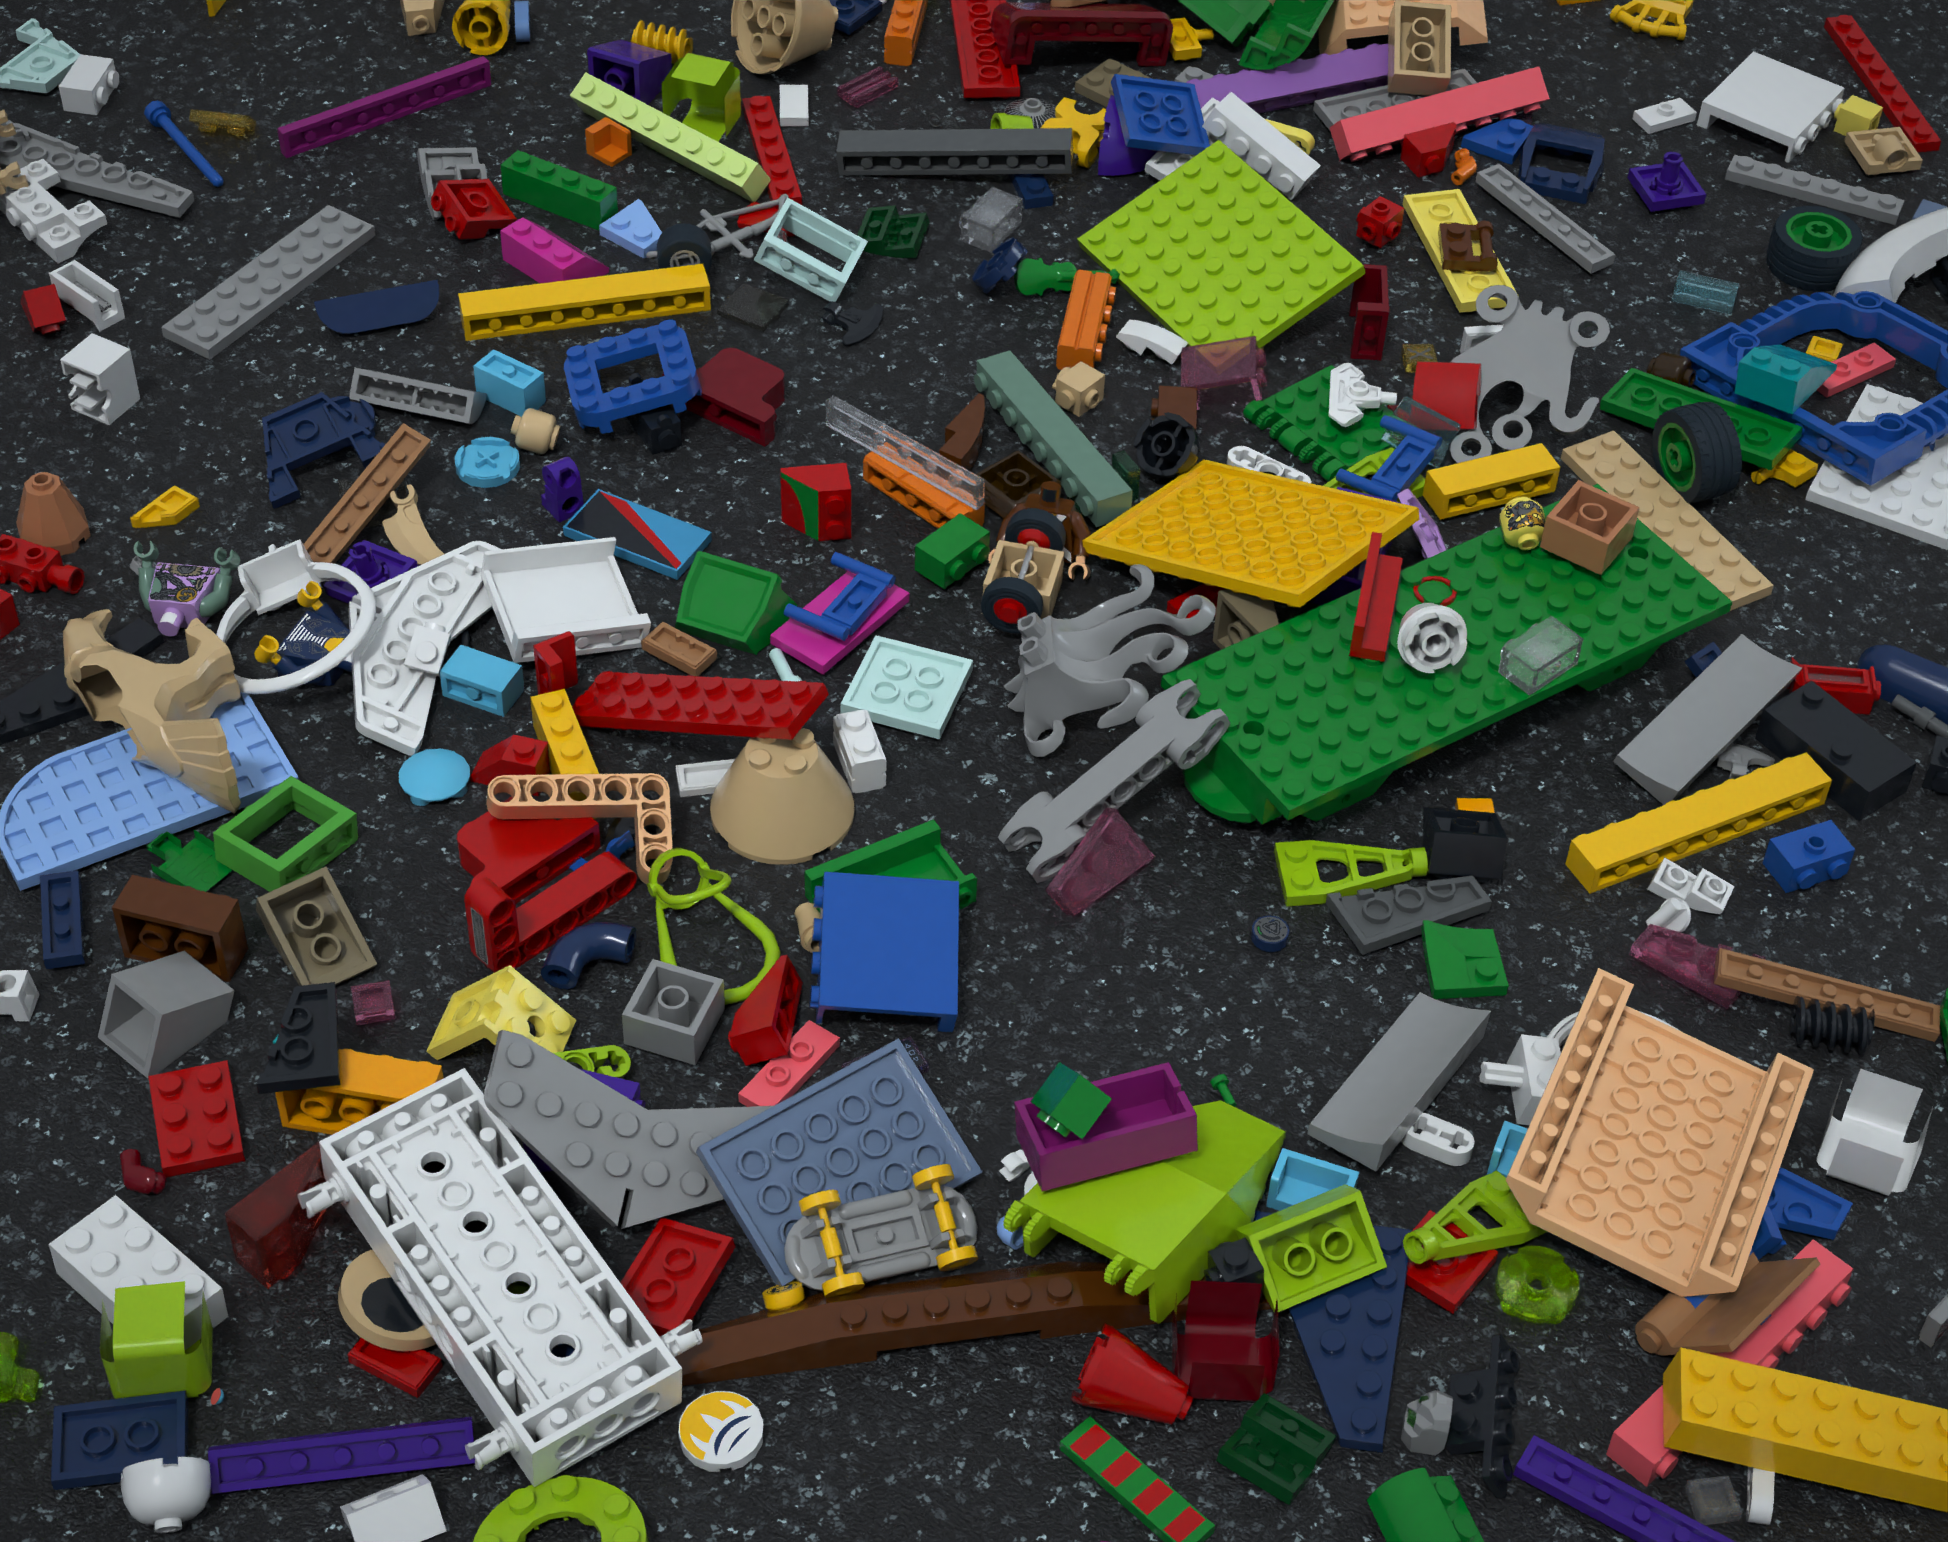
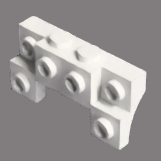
M44 159L31 162L20 169L21 173L18 174V177L25 175L28 180V187L13 189L8 186L5 187L6 193L0 195V210L7 216L9 222L13 226H18L29 241L33 240L57 263L73 257L88 236L97 229L107 225L105 214L91 201L78 204L74 208L67 210L46 191L61 181L59 173Z

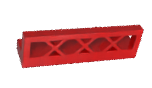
M1372 532L1349 656L1384 662L1403 558L1379 554L1382 533Z

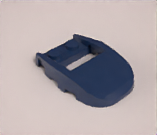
M1545 123L1535 124L1520 154L1518 177L1539 195L1586 204L1589 191H1594L1599 177H1602L1605 139L1596 133ZM1548 146L1554 147L1557 153L1565 156H1571L1577 152L1583 153L1586 159L1591 160L1587 177L1578 176L1575 173L1553 171L1545 167L1530 166L1534 149L1544 150Z

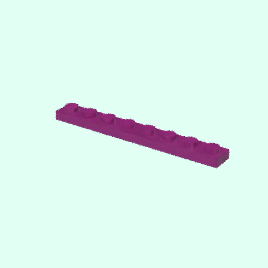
M482 56L279 127L277 130L281 153L288 158L491 86L489 60Z

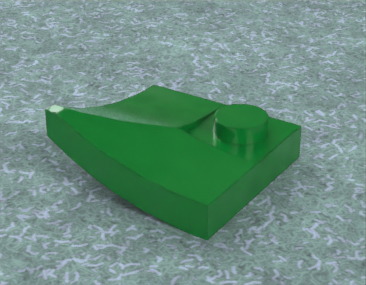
M1423 920L1421 927L1422 941L1432 998L1449 999L1507 995L1509 985L1493 929L1459 928Z

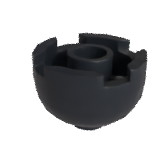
M1169 412L1153 420L1150 418L1146 420L1138 430L1134 440V447L1137 448L1138 464L1152 476L1167 480L1175 479L1181 474L1190 471L1196 464L1200 454V439L1195 428L1180 415Z

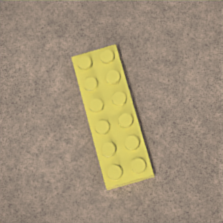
M1460 189L1404 195L1403 207L1459 313L1477 311L1476 299L1478 295L1490 286L1505 285L1515 290L1498 258V265L1492 271L1442 269L1438 236L1440 223L1476 225L1478 223ZM1471 240L1473 256H1480V240ZM1491 297L1488 300V305L1491 309H1500L1507 305L1504 300L1497 297Z

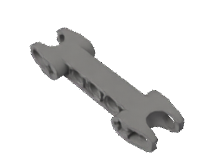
M1191 679L1181 681L1167 690L1158 693L1144 704L1135 718L1136 724L1140 728L1057 797L1053 798L1048 792L1037 793L1024 803L1004 826L998 839L1008 852L1019 850L1032 842H1042L1040 849L1031 858L1026 868L1036 883L1054 877L1081 860L1092 847V838L1088 833L1175 762L1181 769L1191 768L1208 755L1214 745L1224 735L1231 723L1227 715L1220 708L1211 710L1196 719L1185 718L1201 694L1197 685ZM1187 692V694L1179 700V698Z

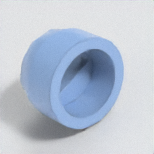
M1003 1216L997 1224L999 1239L1014 1250L1021 1248L1024 1245L1022 1226L1015 1232L1013 1231V1233L1008 1231L1003 1226Z

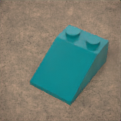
M1780 344L1754 347L1739 361L1735 394L1793 414L1836 371L1837 364Z

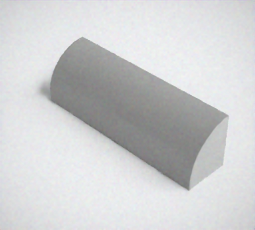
M354 367L349 396L352 400L360 401L359 399L376 405L473 424L482 413L487 394Z

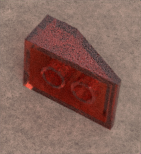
M319 1142L225 1212L236 1262L267 1289L279 1280H283L291 1275L294 1269L301 1263L328 1210L326 1208L313 1217L308 1218L306 1208L302 1209L297 1194L326 1182L323 1174Z

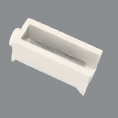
M76 260L49 273L51 284H55L59 299L92 320L99 332L125 319L119 290Z

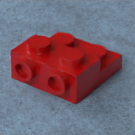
M489 179L439 180L431 197L432 208L435 211L441 212L445 218L447 230L454 232L459 239L484 238L488 229H503L517 220Z

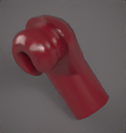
M127 1149L120 1154L123 1183L127 1189L143 1194H149L150 1192L158 1194L164 1190L166 1185L165 1175L162 1172H155L153 1168L142 1166L141 1155L138 1150Z

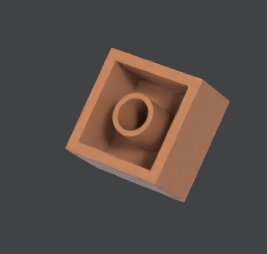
M1578 480L1546 516L1540 547L1602 575L1632 539L1640 507Z

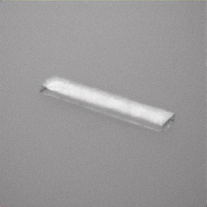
M834 395L826 400V426L975 510L984 505L985 479Z

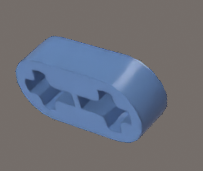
M514 1L516 42H530L529 1Z

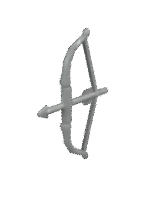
M782 194L776 200L713 216L707 210L702 209L700 214L705 220L696 226L701 229L706 226L710 231H719L723 235V237L711 242L712 255L734 245L740 251L739 256L751 259L754 256L753 249L746 248L741 241L751 238L753 235L758 236L770 228L789 196ZM779 205L778 211L764 221L732 233L725 228L727 222L723 220L725 218ZM657 251L647 252L646 257L649 259L657 258Z

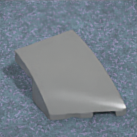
M477 147L418 148L417 159L422 186L433 221L443 217L441 212L435 211L431 205V197L439 180L487 179L485 164H479Z

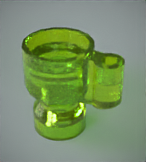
M0 1332V1403H5L12 1398L20 1399L24 1402H33L37 1396L40 1375L33 1369H26L16 1365L14 1361L18 1356L20 1341L16 1336L6 1332Z

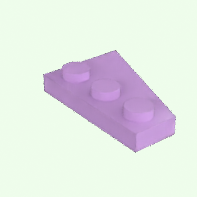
M1407 488L1398 493L1401 504L1419 508V520L1412 525V530L1423 547L1421 552L1424 559L1446 551L1447 548L1437 524L1411 490Z

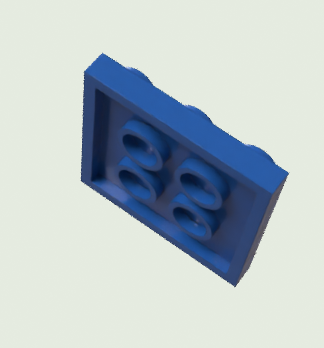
M1114 74L1111 86L1126 147L1197 155L1210 146L1207 131L1202 127L1204 120L1195 84Z

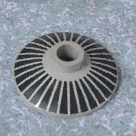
M1024 98L1010 103L1005 108L1004 113L1007 115L1030 116L1033 128L1035 129L1041 128L1046 120L1056 118V106L1042 99Z

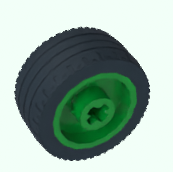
M1798 206L1788 209L1779 215L1772 229L1767 248V266H1769V270H1771L1774 276L1797 289L1813 292L1835 290L1846 269L1861 253L1862 232L1851 218L1836 210L1821 206Z
M1697 402L1670 409L1659 416L1652 436L1655 467L1657 473L1687 503L1720 497L1734 490V487L1739 482L1742 469L1741 445L1732 420L1721 406L1714 402Z

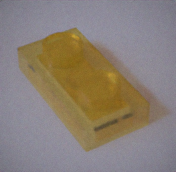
M190 109L189 121L198 125V130L216 133L217 128L227 129L228 134L244 136L245 131L255 132L256 120L247 115Z

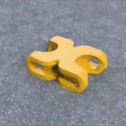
M1064 97L1055 108L1056 118L1046 120L1041 128H1072L1073 153L1078 156L1076 165L1090 168L1098 157L1097 147H1100V141L1103 139L1106 109L1103 108L1096 114H1082L1074 108L1076 100Z

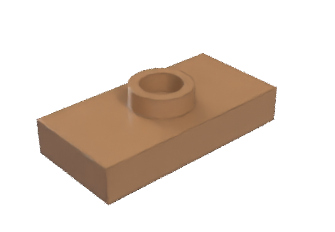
M665 622L660 623L641 640L642 650L693 676H699L717 659V650Z

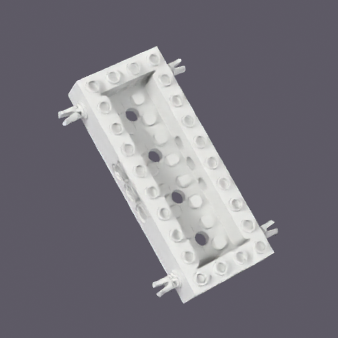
M465 1068L319 1141L323 1174L326 1182L297 1194L302 1209L306 1208L307 1217L311 1218L334 1203L341 1202L493 1426L494 1431L465 1445L469 1459L475 1458V1468L477 1470L482 1469L483 1466L501 1457L503 1454L510 1452L532 1486L536 1487L682 1402V1367L674 1357L703 1342L699 1329L692 1331V1320L688 1319L683 1324L659 1337L508 1127L487 1108L484 1094ZM431 1161H438L445 1165L441 1171L436 1173H429L423 1169L424 1165ZM474 1220L482 1221L487 1225L483 1231L478 1233H471L464 1228L467 1223ZM516 1281L526 1282L530 1286L529 1290L523 1294H513L507 1288ZM563 1343L569 1344L575 1349L570 1356L563 1358L551 1353L554 1346Z

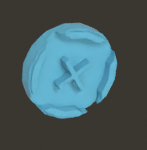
M481 437L471 440V445L467 447L461 446L455 455L456 474L463 482L475 487L490 488L506 484L516 477L520 469L519 451L516 447H511L510 442L501 438Z

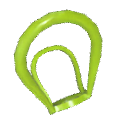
M683 848L667 850L659 855L652 864L648 876L649 883H647L650 895L656 899L660 961L677 966L663 909L668 907L677 910L689 908L699 902V900L713 896L762 942L766 953L764 967L753 980L741 987L724 990L725 1005L745 1001L781 955L774 933L760 919L721 893L732 882L728 874L710 869L708 864L691 850ZM681 855L690 857L698 865V871L701 876L697 890L685 895L668 894L657 882L660 868L672 857ZM709 879L718 880L720 882L711 885Z

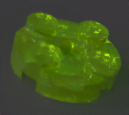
M1542 1246L1519 1248L1518 1253L1511 1255L1509 1258L1507 1255L1502 1259L1497 1271L1495 1289L1501 1300L1500 1307L1507 1315L1517 1316L1529 1322L1561 1323L1565 1315L1572 1310L1579 1292L1577 1272L1574 1268L1571 1271L1569 1266L1564 1263L1565 1257L1552 1249ZM1533 1279L1541 1280V1286L1547 1288L1538 1290L1532 1288L1529 1284L1532 1283Z

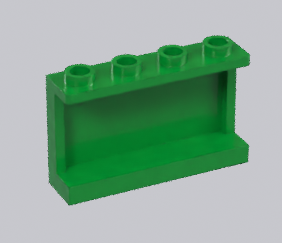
M933 819L805 870V896L813 904L815 886H822L824 871L959 881V909H963L976 902L977 878L973 873L964 875L940 844L941 828Z

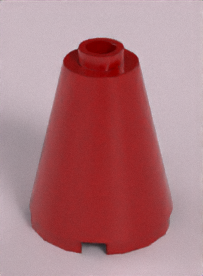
M1106 1323L1103 1324L1101 1330L1102 1334L1106 1335V1338L1096 1337L1077 1379L1081 1381L1078 1389H1081L1082 1392L1079 1393L1073 1390L1070 1401L1082 1406L1171 1425L1176 1417L1184 1420L1193 1400V1397L1187 1394L1189 1385L1117 1329Z

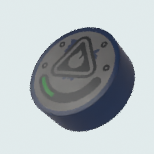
M1267 915L1258 918L1253 923L1251 940L1260 950L1276 952L1287 945L1289 926L1283 919Z

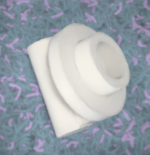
M1668 898L1663 902L1660 909L1646 920V923L1653 931L1663 929L1669 934H1680L1686 930L1690 923L1691 911L1689 905L1681 898Z

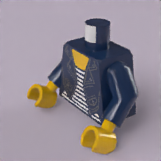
M309 581L306 585V590L311 596L304 589H300L297 594L298 603L303 607H312L314 611L307 610L280 646L274 637L265 635L254 652L255 659L258 662L268 663L271 661L273 663L272 667L278 672V677L299 671L320 660L334 650L350 633V630L326 602L322 604L318 599L322 590L319 584L314 581ZM351 654L325 674L303 685H334L344 671L352 673Z

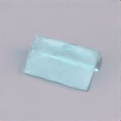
M1679 270L1672 301L1732 314L1739 283Z
M1404 397L1390 416L1442 437L1441 446L1439 449L1434 450V457L1428 463L1435 468H1438L1443 462L1450 442L1461 427L1459 423L1409 397ZM1385 429L1381 440L1397 448L1405 436Z

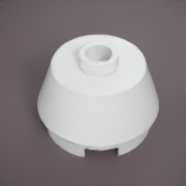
M1434 603L1418 604L1408 610L1401 620L1397 641L1399 653L1407 664L1425 673H1435L1434 670L1443 668L1450 663L1454 666L1462 658L1467 648L1466 624L1463 618L1451 608Z

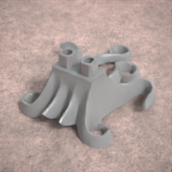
M1494 285L1484 289L1476 299L1478 315L1488 322H1498L1504 325L1501 331L1467 349L1451 361L1455 363H1481L1480 396H1478L1476 429H1467V432H1463L1453 439L1450 446L1453 460L1456 463H1461L1491 455V443L1480 427L1479 410L1485 395L1489 391L1509 382L1522 385L1524 396L1520 407L1516 411L1498 418L1493 425L1492 437L1501 448L1511 451L1525 447L1531 440L1533 432L1526 418L1544 400L1550 401L1549 420L1554 430L1569 436L1581 431L1589 422L1595 407L1599 403V398L1592 397L1588 399L1577 416L1573 418L1566 416L1565 408L1570 385L1572 360L1576 347H1594L1606 341L1610 333L1609 323L1606 318L1600 314L1586 311L1576 314L1568 321H1563L1565 310L1562 307H1555L1549 314L1543 315L1541 312L1542 301L1534 300L1530 307L1525 310L1516 291L1508 286ZM1491 297H1497L1504 300L1507 305L1502 310H1493L1489 307L1488 300ZM1593 326L1598 330V333L1592 338H1584L1579 334L1585 327ZM1516 424L1521 426L1523 432L1519 437L1509 438L1503 432L1504 429ZM1469 441H1474L1479 444L1481 450L1477 455L1467 456L1463 453L1462 446Z
M1134 564L1130 567L1129 572L1137 578L1140 586L1131 593L1107 600L1072 619H1056L1051 615L1041 619L1034 612L1020 618L1017 621L1018 630L1022 634V643L1019 646L1020 656L1018 659L1020 673L1006 683L1004 688L1017 693L1007 706L1016 712H1024V734L1030 754L1035 757H1044L1054 752L1063 741L1065 726L1062 720L1068 716L1122 702L1100 717L1097 723L1098 728L1103 729L1117 726L1135 718L1140 708L1148 702L1149 693L1141 683L1130 678H1123L1130 665L1145 662L1153 671L1167 673L1173 671L1184 662L1188 655L1189 647L1185 640L1169 633H1152L1140 636L1110 655L1115 645L1131 632L1152 624L1169 625L1187 636L1200 633L1214 619L1216 613L1214 603L1202 595H1194L1182 603L1177 614H1171L1160 609L1146 608L1117 616L1143 603L1151 595L1154 588V575L1151 569L1145 565ZM1200 609L1193 617L1186 618L1191 611ZM1173 649L1167 657L1157 660L1158 655L1163 650ZM1053 729L1050 736L1043 740H1038L1042 732Z

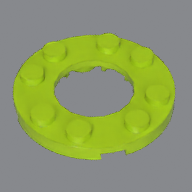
M562 1475L557 1478L548 1479L536 1487L529 1485L512 1492L509 1497L498 1504L484 1519L473 1542H525L526 1535L533 1528L538 1530L540 1524L550 1519L563 1518L566 1521L569 1520L568 1517L578 1518L582 1524L595 1526L601 1535V1542H648V1536L639 1508L622 1490L601 1480Z

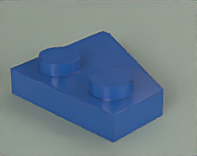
M1506 118L1464 135L1461 147L1512 165L1521 153L1527 137L1534 126L1519 119Z

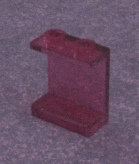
M1256 336L1182 347L1181 387L1197 388V410H1199L1200 390L1251 382L1255 401L1262 400V387L1267 386L1264 369L1266 366L1264 348H1258Z

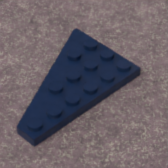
M1255 1211L1254 1221L1273 1213ZM1373 1225L1387 1267L1288 1308L1293 1320L1296 1335L1303 1346V1353L1312 1376L1316 1380L1321 1392L1327 1415L1333 1423V1430L1340 1447L1383 1453L1409 1258L1403 1247V1239L1412 1230Z

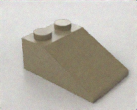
M1226 588L1218 591L1213 642L1221 650L1279 624L1273 600H1262L1257 596L1234 593Z
M327 867L321 868L257 898L256 912L272 943L299 986L335 982V985H338L377 967V962Z

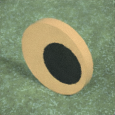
M373 1249L359 1255L348 1265L339 1287L338 1305L343 1319L358 1336L371 1344L395 1351H416L436 1344Z

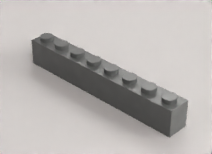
M1072 128L840 130L836 150L839 176L1072 174L1073 133Z

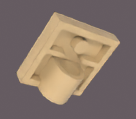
M1900 127L1853 131L1846 134L1844 142L1866 175L1920 170L1922 158Z

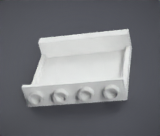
M1753 51L1702 101L1697 126L1708 129L1718 118L1788 146L1785 162L1789 163L1797 154H1802L1806 144L1809 141L1813 142L1822 128H1827L1838 105L1845 103V100L1842 99L1845 88Z
M615 537L484 551L481 578L514 663L535 661L533 645L567 631H571L574 635L576 656L642 647L641 640L649 634L651 621L647 613L638 614L614 557Z

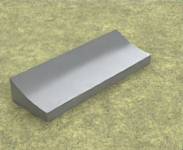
M1741 634L1616 756L1613 762L1663 805L1669 801L1676 800L1763 713V710L1770 706L1792 684L1803 668L1767 652Z
M1419 992L1312 1120L1307 1134L1370 1169L1377 1171L1409 1129L1415 1124L1422 1112L1427 1109L1483 1039L1491 1011L1451 1005Z

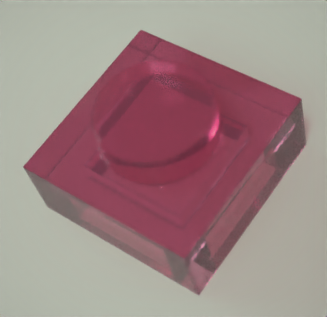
M389 980L351 986L357 1025L395 1019Z

